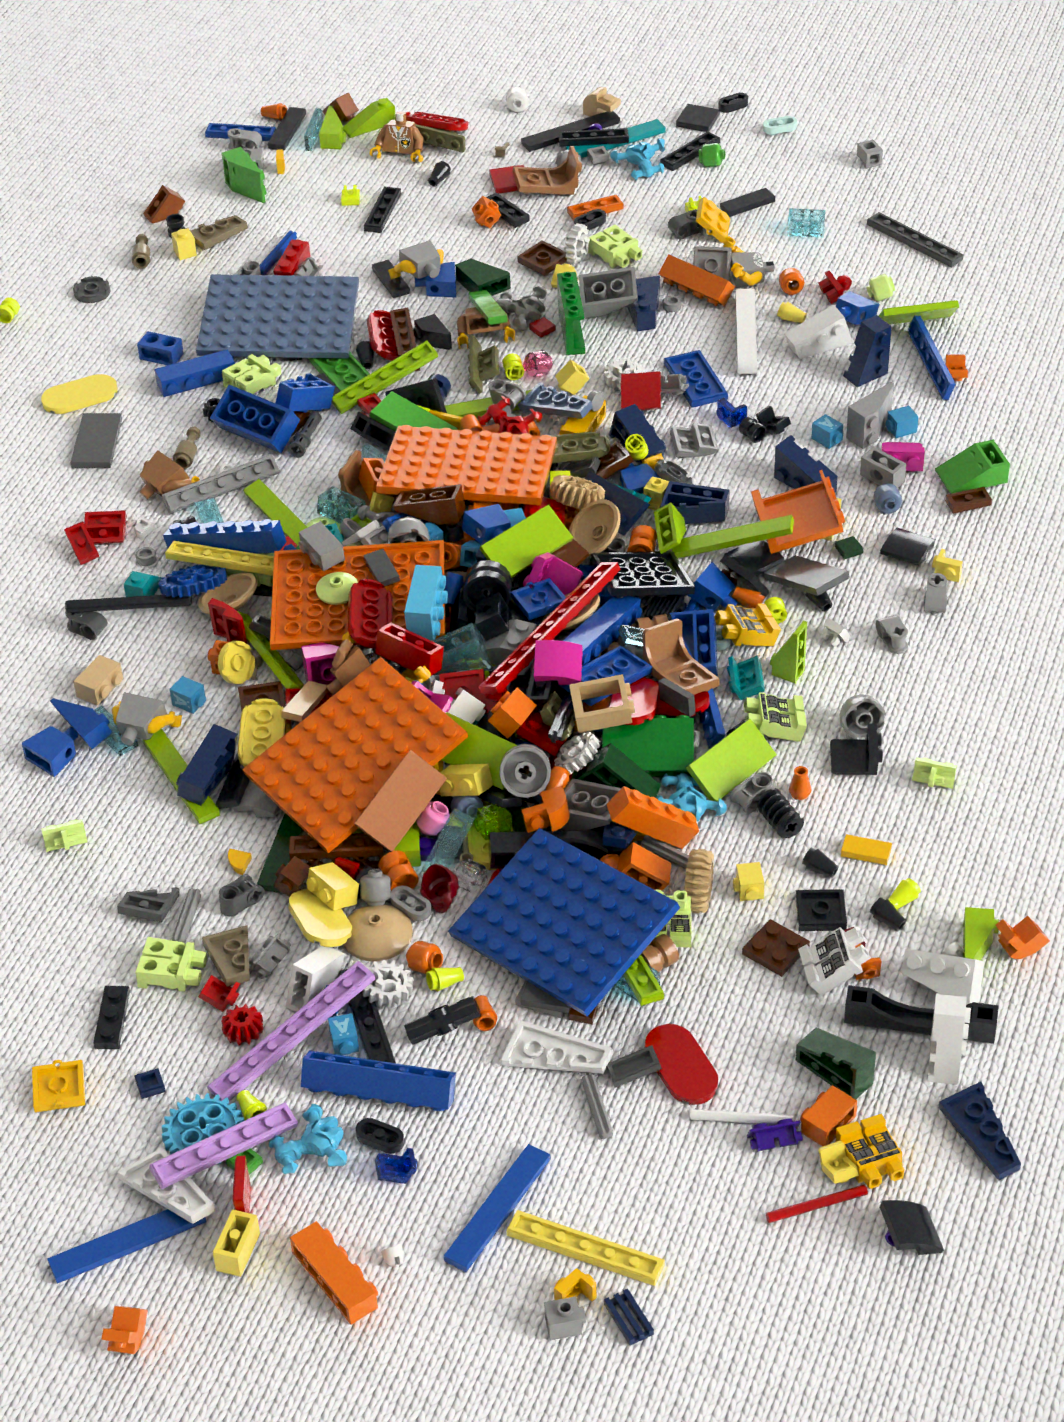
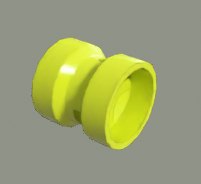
M8 297L1 302L0 322L10 323L19 312L20 306L15 299Z
M512 353L503 358L502 364L506 377L510 380L520 379L524 375V367L520 356Z
M633 434L626 439L625 446L632 459L639 461L648 455V446L641 435Z

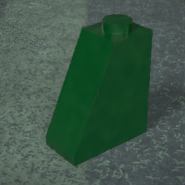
M468 259L455 264L456 280L469 292L487 290L491 296L511 289L510 273L508 271L474 259Z

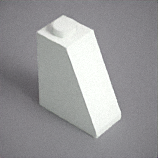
M321 946L292 965L286 1008L297 1012L324 990L326 985L336 980L340 976L339 971L342 970L344 953L331 947Z

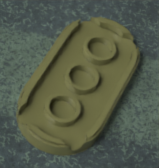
M598 432L551 436L557 437V446L552 463L586 460L592 457L600 458L608 454L611 449L610 439L606 435L604 437L600 436Z

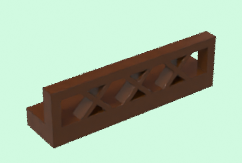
M408 307L390 310L399 357L416 347Z
M366 833L351 834L330 853H327L309 835L290 836L289 855L290 861L296 856L299 859L309 861L306 864L310 867L326 864L320 861L322 858H329L335 864V859L338 857H352L355 859L353 862L360 864L359 869L365 866L379 869L378 864L384 856V847ZM370 856H379L378 861H370L367 858Z

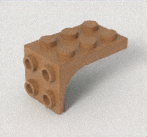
M570 146L566 160L557 167L533 168L513 166L512 173L519 192L525 194L574 195L575 188L578 187V173H581L582 163L579 162L578 152L575 151L574 146Z
M355 450L349 456L347 463L344 467L340 468L338 473L341 484L340 495H342V503L356 508L370 505V501L358 478L362 465L361 451ZM391 494V496L395 497L393 501L394 504L399 495Z
M678 618L646 628L643 631V660L653 666L652 673L650 674L656 679L666 678L693 695L719 686V678L693 659L688 653L683 641L681 620Z

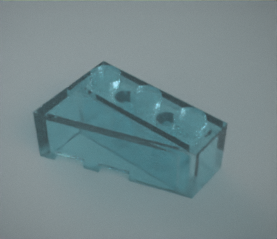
M473 623L432 640L444 646L442 669L433 675L483 669L484 671L493 670L481 633Z

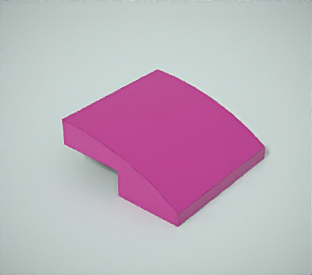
M536 640L534 660L535 682L558 680L559 685L580 683L582 676V645L557 640Z

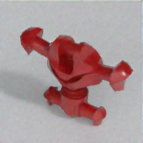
M501 396L502 400L497 404L490 405L483 416L480 417L478 415L477 417L480 425H486L493 418L494 423L499 424L498 433L509 432L521 435L524 433L529 434L528 424L536 420L537 423H540L542 413L530 409L532 413L524 418L522 416L508 417L507 413L502 409L510 405V399Z

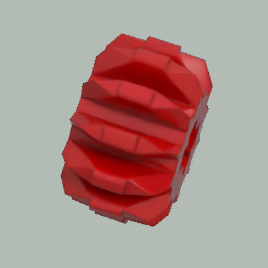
M245 1003L243 1007H238L235 1004L234 1010L227 1009L226 1015L222 1016V1032L230 1043L236 1042L240 1046L243 1042H247L250 1045L251 1039L258 1040L259 1034L263 1033V1017L255 1006L249 1008Z

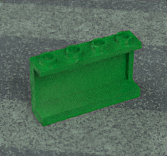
M576 272L557 273L558 313L566 355L585 354V343L580 320L584 319V311Z
M656 715L650 721L645 719L644 723L639 725H619L603 728V748L610 743L613 744L651 777H663L666 773L668 776L686 773L692 777L686 767L694 762V718H689L687 715H679L676 718Z

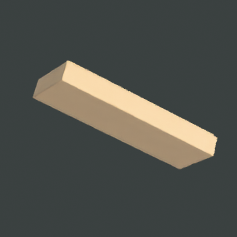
M308 681L284 707L281 718L297 722L304 720L329 692L326 685Z

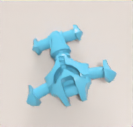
M658 138L657 143L654 145H650L647 142H639L637 145L631 144L623 153H617V149L612 151L610 157L616 163H618V160L627 159L628 162L638 165L640 170H633L631 173V177L635 180L642 176L649 178L658 172L662 174L664 172V165L659 163V165L652 166L650 159L654 156L655 151H665V140Z
M680 773V775L676 776L664 774L661 780L662 785L665 787L667 785H676L677 792L670 795L669 799H663L660 795L655 797L661 802L672 804L678 809L691 812L696 817V821L700 820L706 809L715 810L716 816L724 814L727 810V805L720 798L718 802L706 800L705 795L694 789V786H698V789L700 788L697 782L686 773Z
M312 1104L302 1114L303 1118L310 1123L306 1125L301 1140H290L287 1143H283L284 1137L276 1135L269 1141V1147L275 1148V1159L284 1166L282 1173H295L298 1165L293 1161L300 1159L302 1154H313L321 1157L327 1155L329 1157V1167L344 1166L346 1164L347 1154L341 1149L336 1150L343 1138L344 1132L341 1127H337L338 1120L335 1116L321 1119L323 1109L317 1104Z

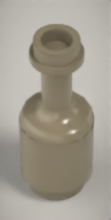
M139 234L135 239L136 245L132 249V263L135 267L143 269L150 263V248L147 245V236Z
M190 427L187 430V440H182L178 444L173 455V461L183 469H187L192 465L197 453V446L194 443L195 440L200 438V430L197 427Z

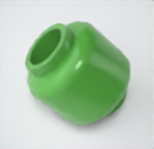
M718 143L704 144L702 149H699V161L705 167L720 166L722 160L726 157L725 149H722Z

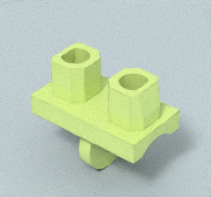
M916 757L912 781L927 783L928 787L936 785L953 789L957 766L953 763H942L928 758Z
M82 819L71 820L68 823L49 825L41 829L46 852L61 848L69 850L70 846L87 843Z

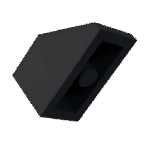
M435 314L414 320V337L421 343L428 341L434 348L452 349L451 333Z

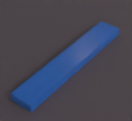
M914 315L907 331L941 398L949 400L956 384L921 316Z
M530 1144L526 1146L444 1254L445 1262L464 1272L469 1270L551 1160L549 1153Z
M167 1209L47 1258L48 1264L58 1284L206 1223V1217L192 1224Z

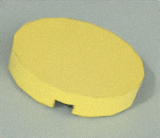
M231 641L226 643L218 656L219 672L222 678L230 684H243V682L251 678L254 672L255 657L251 654L250 650L252 649L245 642Z

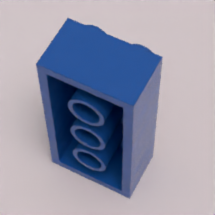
M228 385L210 417L219 428L279 453L283 452L300 421L292 410L232 385Z

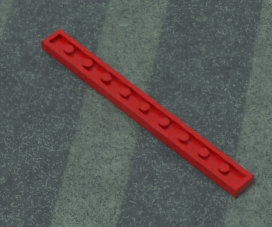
M601 562L479 685L481 693L501 694L504 688L511 681L515 680L517 675L524 668L528 667L535 658L536 640H554V637L561 630L565 629L573 618L578 616L579 612L591 602V599L600 593L609 581L614 579V576L621 570L618 562Z

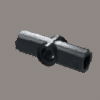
M471 996L452 1005L446 1004L428 1012V1015L405 1024L404 1027L410 1042L414 1045L435 1035L441 1036L458 1028L459 1025L480 1017L481 1013L474 996Z

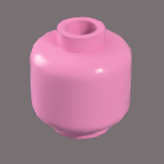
M439 801L429 802L416 819V823L423 834L437 836L449 823L450 814L447 806Z

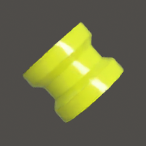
M771 597L764 602L777 624L782 623L787 618V611L781 598Z

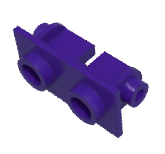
M791 1118L778 1121L777 1125L768 1126L767 1123H760L752 1126V1129L747 1134V1138L753 1137L750 1140L751 1149L757 1150V1152L775 1149L774 1139L778 1138L780 1147L798 1145V1142L803 1141L801 1131H796L801 1123L800 1120L793 1121Z

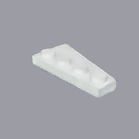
M520 1020L500 1061L502 1066L603 1074L613 1052L611 1047Z
M163 1148L117 1172L119 1180L192 1224L215 1212L213 1202L190 1177L164 1189L160 1188L149 1167L151 1163L169 1156Z

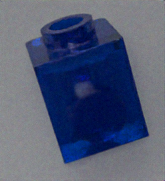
M725 398L717 400L716 413L720 420L732 428L739 425L747 417V406L743 404L734 407Z
M407 1148L403 1156L378 1153L374 1159L377 1178L380 1181L407 1184L411 1176L416 1173L418 1166L413 1148Z

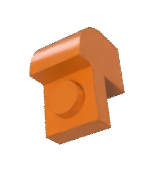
M562 786L540 792L542 804L522 809L528 833L546 827H551L552 832L568 822L570 812Z
M1026 916L1013 928L1004 919L996 924V927L1001 932L998 935L1000 938L998 941L1013 959H1022L1030 956L1050 942L1041 928L1029 916Z
M114 1306L111 1328H103L101 1339L109 1341L107 1350L135 1354L140 1347L144 1335L148 1310Z

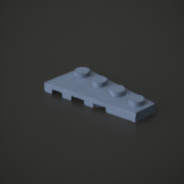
M541 382L518 404L520 411L532 413L530 409L546 415L577 419L585 417L593 408L590 400L577 395L569 396L568 392L563 390L558 392L552 386L547 388Z

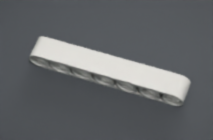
M736 289L737 374H757L755 289Z

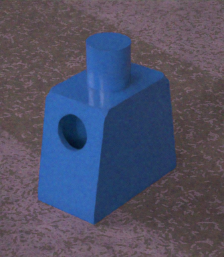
M455 262L442 263L439 274L435 278L430 276L420 279L415 278V287H426L427 296L456 298Z
M848 291L838 297L836 308L845 317L847 322L859 325L862 321L877 315L879 303Z
M630 463L627 468L620 472V486L644 494L643 488L651 477H660L648 464L644 463L634 466L633 463Z
M499 504L464 511L462 530L480 544H482L483 540L490 541L508 530L511 526L509 518Z
M713 562L708 565L693 583L695 585L694 594H687L705 608L713 609V611L719 605L726 609L728 604L734 606L738 604L729 595L735 588V585Z
M50 726L22 742L25 759L55 777L75 757L74 740L78 738V733L72 727L61 732L55 727Z

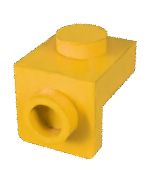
M576 1268L566 1278L562 1277L558 1280L554 1287V1300L577 1297L582 1293L589 1300L594 1301L597 1298L596 1282L589 1274H584Z

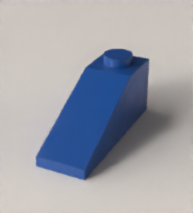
M55 698L50 700L56 710L76 730L91 749H94L113 733L107 726L110 721L103 713L98 715L93 708Z

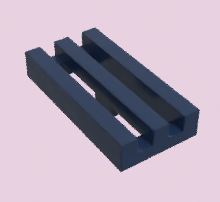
M628 1288L623 1290L621 1295L616 1293L612 1299H609V1297L604 1299V1306L630 1346L654 1335L653 1327ZM624 1301H626L627 1304L629 1305V1307L631 1308L632 1312L634 1313V1315H635L636 1318L638 1319L639 1323L641 1324V1326H642L643 1329L645 1330L644 1332L642 1331V1329L640 1328V1326H639L638 1323L636 1322L635 1318L633 1317V1315H632L631 1312L629 1311V1309H628V1307L626 1306V1304L624 1303ZM618 1304L619 1308L625 1315L627 1321L637 1334L636 1336L633 1337L627 1325L625 1324L620 1314L616 1310L615 1305Z

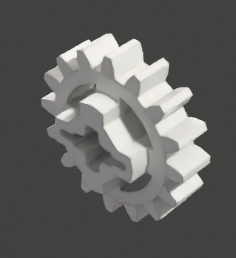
M574 224L573 229L566 236L564 250L567 252L565 257L569 263L578 264L584 258V255L587 254L590 237L587 236L589 231L587 226L583 224Z
M620 358V361L614 359L613 363H607V367H604V381H606L607 385L612 384V388L619 387V390H621V374L645 372V367H643V363L637 364L636 359L630 361V358Z
M583 732L580 736L572 737L565 745H562L560 752L556 754L555 766L565 768L569 774H572L574 770L577 772L582 770L583 766H586L588 762L593 760L594 754L598 753L597 748L600 747V741L591 732L586 734Z
M383 960L380 965L376 961L373 962V968L370 966H366V968L374 974L376 979L363 989V996H370V1003L375 1000L378 1001V1006L380 1007L383 1003H387V1006L391 1007L393 1002L398 1006L401 1005V999L407 1001L409 994H412L414 979L410 977L411 971H404L403 964L396 966L394 960L391 964H387L386 960Z

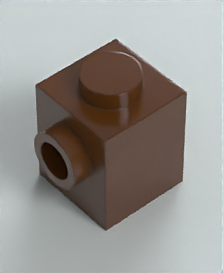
M294 856L287 865L282 864L275 873V876L278 878L273 886L281 893L290 897L294 892L301 890L307 883L308 872L311 867Z

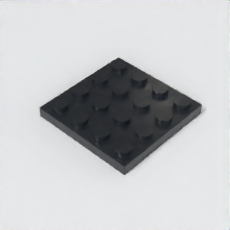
M660 551L592 553L591 562L595 568L601 562H618L621 570L614 576L613 580L605 585L609 594L615 598H624L625 596L642 598L646 595H655L657 597L677 595L683 597L695 592V585L673 551H666L662 554Z

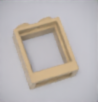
M623 674L569 685L578 733L632 723L631 714L635 713L633 699L628 700V696H632L630 684L624 682ZM621 692L623 705L584 713L582 700Z

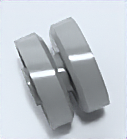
M521 744L514 746L506 752L501 761L500 778L502 784L508 792L517 797L528 798L536 796L546 788L550 781L551 766L549 759L543 750L534 745ZM528 766L530 772L523 774L521 768Z

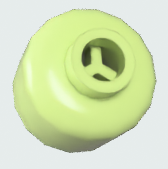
M886 274L871 278L866 289L869 297H873L876 301H881L892 297L895 286L891 276L888 277Z

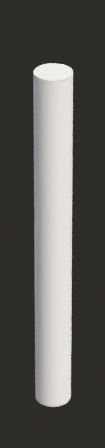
M691 1109L690 1119L754 1124L767 1123L769 1125H777V1122L783 1119L791 1118L793 1120L791 1115Z

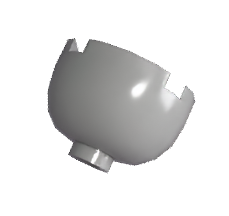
M404 517L395 521L389 528L387 544L430 541L426 525L413 517Z
M859 694L850 697L842 705L839 714L840 723L844 731L853 739L867 736L868 723L877 724V733L883 729L885 724V710L879 701L870 695Z

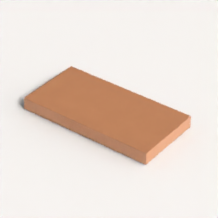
M409 750L354 825L389 852H392L447 778L412 750Z

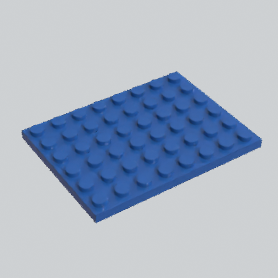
M539 828L453 924L448 932L451 937L583 1015L588 1016L675 915L680 906L669 897Z

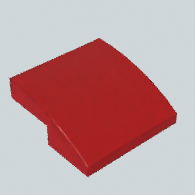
M661 372L621 374V409L636 404L639 410L661 409Z
M125 510L85 512L84 524L93 543L124 542L127 514Z
M212 598L208 602L214 634L227 638V642L242 641L248 644L243 617L228 604Z

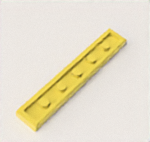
M173 541L165 552L166 559L273 576L274 556Z
M519 1210L514 1214L506 1230L507 1236L655 1286L665 1265L664 1259Z

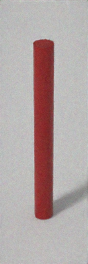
M864 1184L767 1212L766 1218L768 1223L868 1195V1190Z

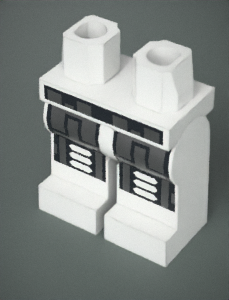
M839 927L834 930L835 933L827 935L823 941L809 947L806 944L798 949L808 984L821 996L850 979L854 973L856 975L862 973L861 964L871 959L869 952L863 945L855 948L856 945L864 941V936L858 928L854 927L845 932Z

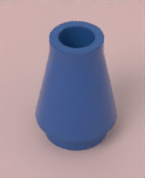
M447 572L445 591H448L447 604L454 605L464 585V576Z

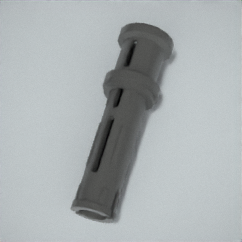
M318 412L310 413L302 430L295 434L294 441L289 444L288 451L292 456L297 458L304 456L305 448L310 445L311 436L322 419Z

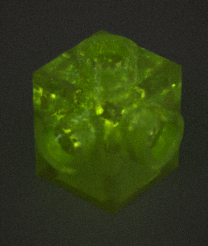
M494 804L477 808V818L474 819V825L477 832H480L485 840L489 839V832H511L512 815L507 808H501Z

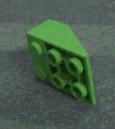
M242 147L222 152L225 183L235 193L265 203L267 192L263 185V180L265 179L263 170L257 167L256 162L252 161L249 154Z
M993 439L974 443L936 467L935 471L948 492L952 494L1008 483L1010 463Z

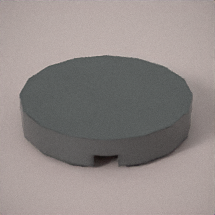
M97 276L85 277L81 279L80 283L74 284L73 287L75 298L83 303L100 302L106 299L111 292L109 282Z
M662 459L654 466L655 472L663 480L692 484V478L687 477L688 473L671 461L664 463V459Z

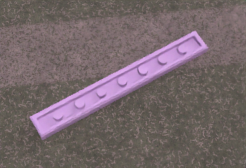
M357 961L207 1086L209 1092L214 1097L218 1094L220 1101L228 1098L229 1101L232 1100L239 1092L376 979L374 974L360 961Z

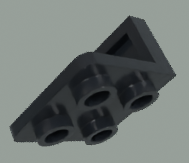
M868 723L866 739H832L830 741L831 772L833 774L877 775L878 763H882L883 750L878 749V746H881L882 735L877 733V724Z

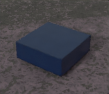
M159 1068L134 1075L141 1099L166 1092Z

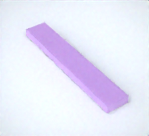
M286 1102L151 1163L149 1169L160 1188L164 1189L274 1138L276 1135L297 1127L298 1121Z

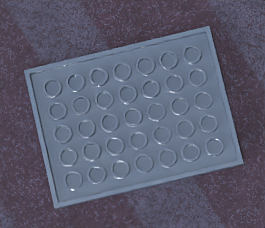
M211 274L196 354L197 356H204L228 349L231 356L248 357L253 354L256 357L265 355L266 357L349 358L359 277Z

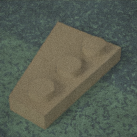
M234 215L215 220V224L212 225L200 224L197 229L190 230L195 238V244L206 250L239 234L248 227L246 221Z
M248 925L202 937L203 946L226 987L234 985L236 981L238 983L250 981Z

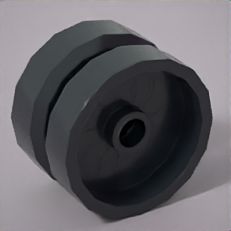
M491 560L479 561L473 564L466 573L463 589L464 603L469 610L475 612L476 602L497 592H500L507 605H509L512 588L510 572L499 562Z

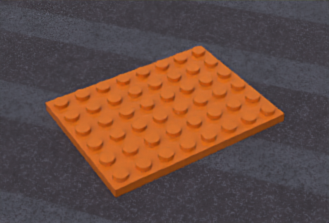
M398 426L376 485V493L399 495L401 491L461 484L464 500L541 505L557 446V437H551L550 435L534 436L527 433L520 435L509 432H478L469 429H436L428 426Z
M444 540L344 546L345 560L325 571L318 565H314L310 556L307 553H303L301 549L274 551L270 630L271 650L299 649L301 646L317 643L340 646L343 642V635L348 632V602L332 605L321 601L316 593V585L322 577L334 572L349 573L358 582L362 579L375 580L364 561L363 555L380 549H384L400 578V581L383 587L392 594V623L406 629L404 611L415 565L441 566L442 575H445ZM443 604L444 618L439 621L441 624L440 635L436 636L435 640L445 639V604Z
M380 657L242 770L256 786L327 853H330L358 829L354 823L409 750H412L433 767L467 739L468 734L467 731Z

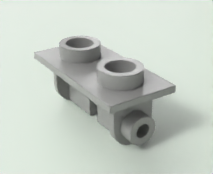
M306 258L301 265L302 267H299L294 275L318 276L323 265L317 266L314 258Z
M661 375V395L665 393L679 395L684 393L689 384H684L687 381L685 375H668V382L665 381V375Z
M279 931L275 937L270 936L262 946L265 948L260 954L257 951L249 961V964L252 965L249 969L250 974L254 970L260 979L267 978L278 965L271 958L273 957L280 963L290 951V942L279 938L282 931Z

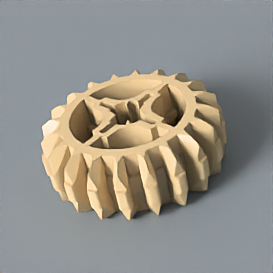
M558 475L551 482L549 495L563 505L582 509L593 501L604 499L605 490L602 486L585 478Z
M692 849L689 853L684 891L687 892V896H691L692 913H706L709 908L714 874V855L712 851H706V849Z

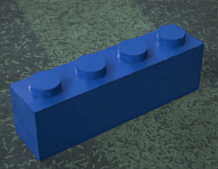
M227 349L154 369L156 383L163 397L223 381L222 370L234 365L235 361Z

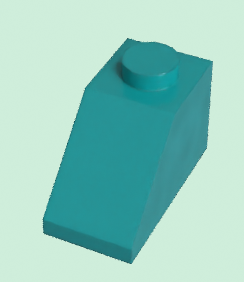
M132 571L123 584L126 597L155 595L159 589L158 583L161 577Z

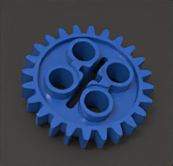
M197 564L192 567L187 566L186 569L180 568L179 571H172L171 574H166V577H161L158 584L160 593L166 595V597L171 595L172 597L178 595L179 597H189L194 594L199 595L200 592L206 593L207 590H214V587H220L227 580L225 568Z

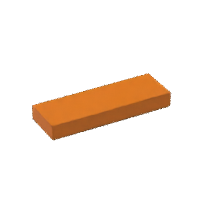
M612 195L568 206L567 213L574 221L576 217L594 209H600L606 213L624 209V204L617 195Z

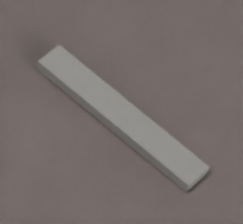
M270 454L162 494L161 497L170 515L250 485L257 479L263 480L280 473V470L273 455Z

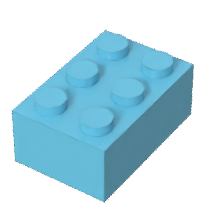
M415 565L404 611L406 629L435 642L436 636L440 635L441 624L439 621L444 618L443 604H447L448 591H444L446 576L442 575L441 566Z

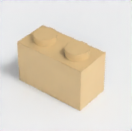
M99 655L73 681L76 697L98 705L123 680L121 664Z

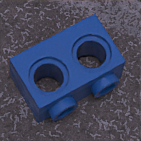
M147 331L137 343L140 360L171 365L177 363L184 354L182 339Z

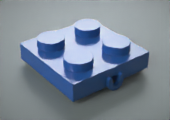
M550 578L537 583L528 582L525 587L511 591L512 600L528 620L552 613L566 598Z

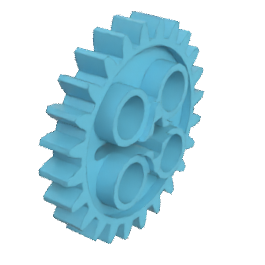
M209 1093L205 1095L204 1099H201L196 1094L194 1101L186 1097L185 1105L177 1102L178 1110L170 1109V1116L164 1117L165 1124L162 1125V1139L165 1150L170 1151L171 1155L243 1122L244 1118L242 1117L241 1110H237L236 1103L229 1105L228 1098L220 1101L218 1094L214 1099H210Z

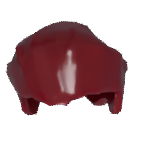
M441 864L430 865L423 874L420 893L430 901L431 906L436 912L445 913L449 910L453 899L457 895L459 888L458 878L453 871Z

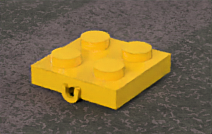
M705 197L701 198L698 204L696 222L707 230L706 233L708 235H713L723 243L728 236L730 218L727 213L718 209L711 200Z
M54 1060L52 1064L32 1067L33 1107L35 1112L86 1105L84 1065L82 1060L69 1062Z

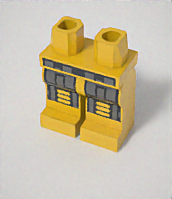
M728 604L725 611H717L715 614L716 625L723 626L721 630L723 638L731 639L735 646H741L742 643L753 646H774L781 631L766 604H757L756 608H743L742 606Z
M882 1114L860 1120V1125L856 1121L836 1128L835 1142L842 1141L844 1143L846 1156L857 1166L859 1176L855 1178L858 1183L864 1182L869 1189H872L882 1184L881 1176L886 1174L893 1181L903 1179V1153L898 1148L895 1140L892 1139Z

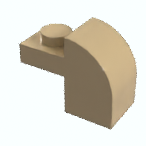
M599 87L585 97L583 101V114L594 116L606 111L611 113L621 105V99L607 94L606 87Z

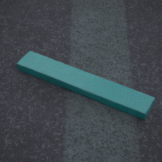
M658 119L629 127V143L665 133L666 127ZM629 143L574 146L578 155L584 158L587 157V149L604 146L606 150H610Z

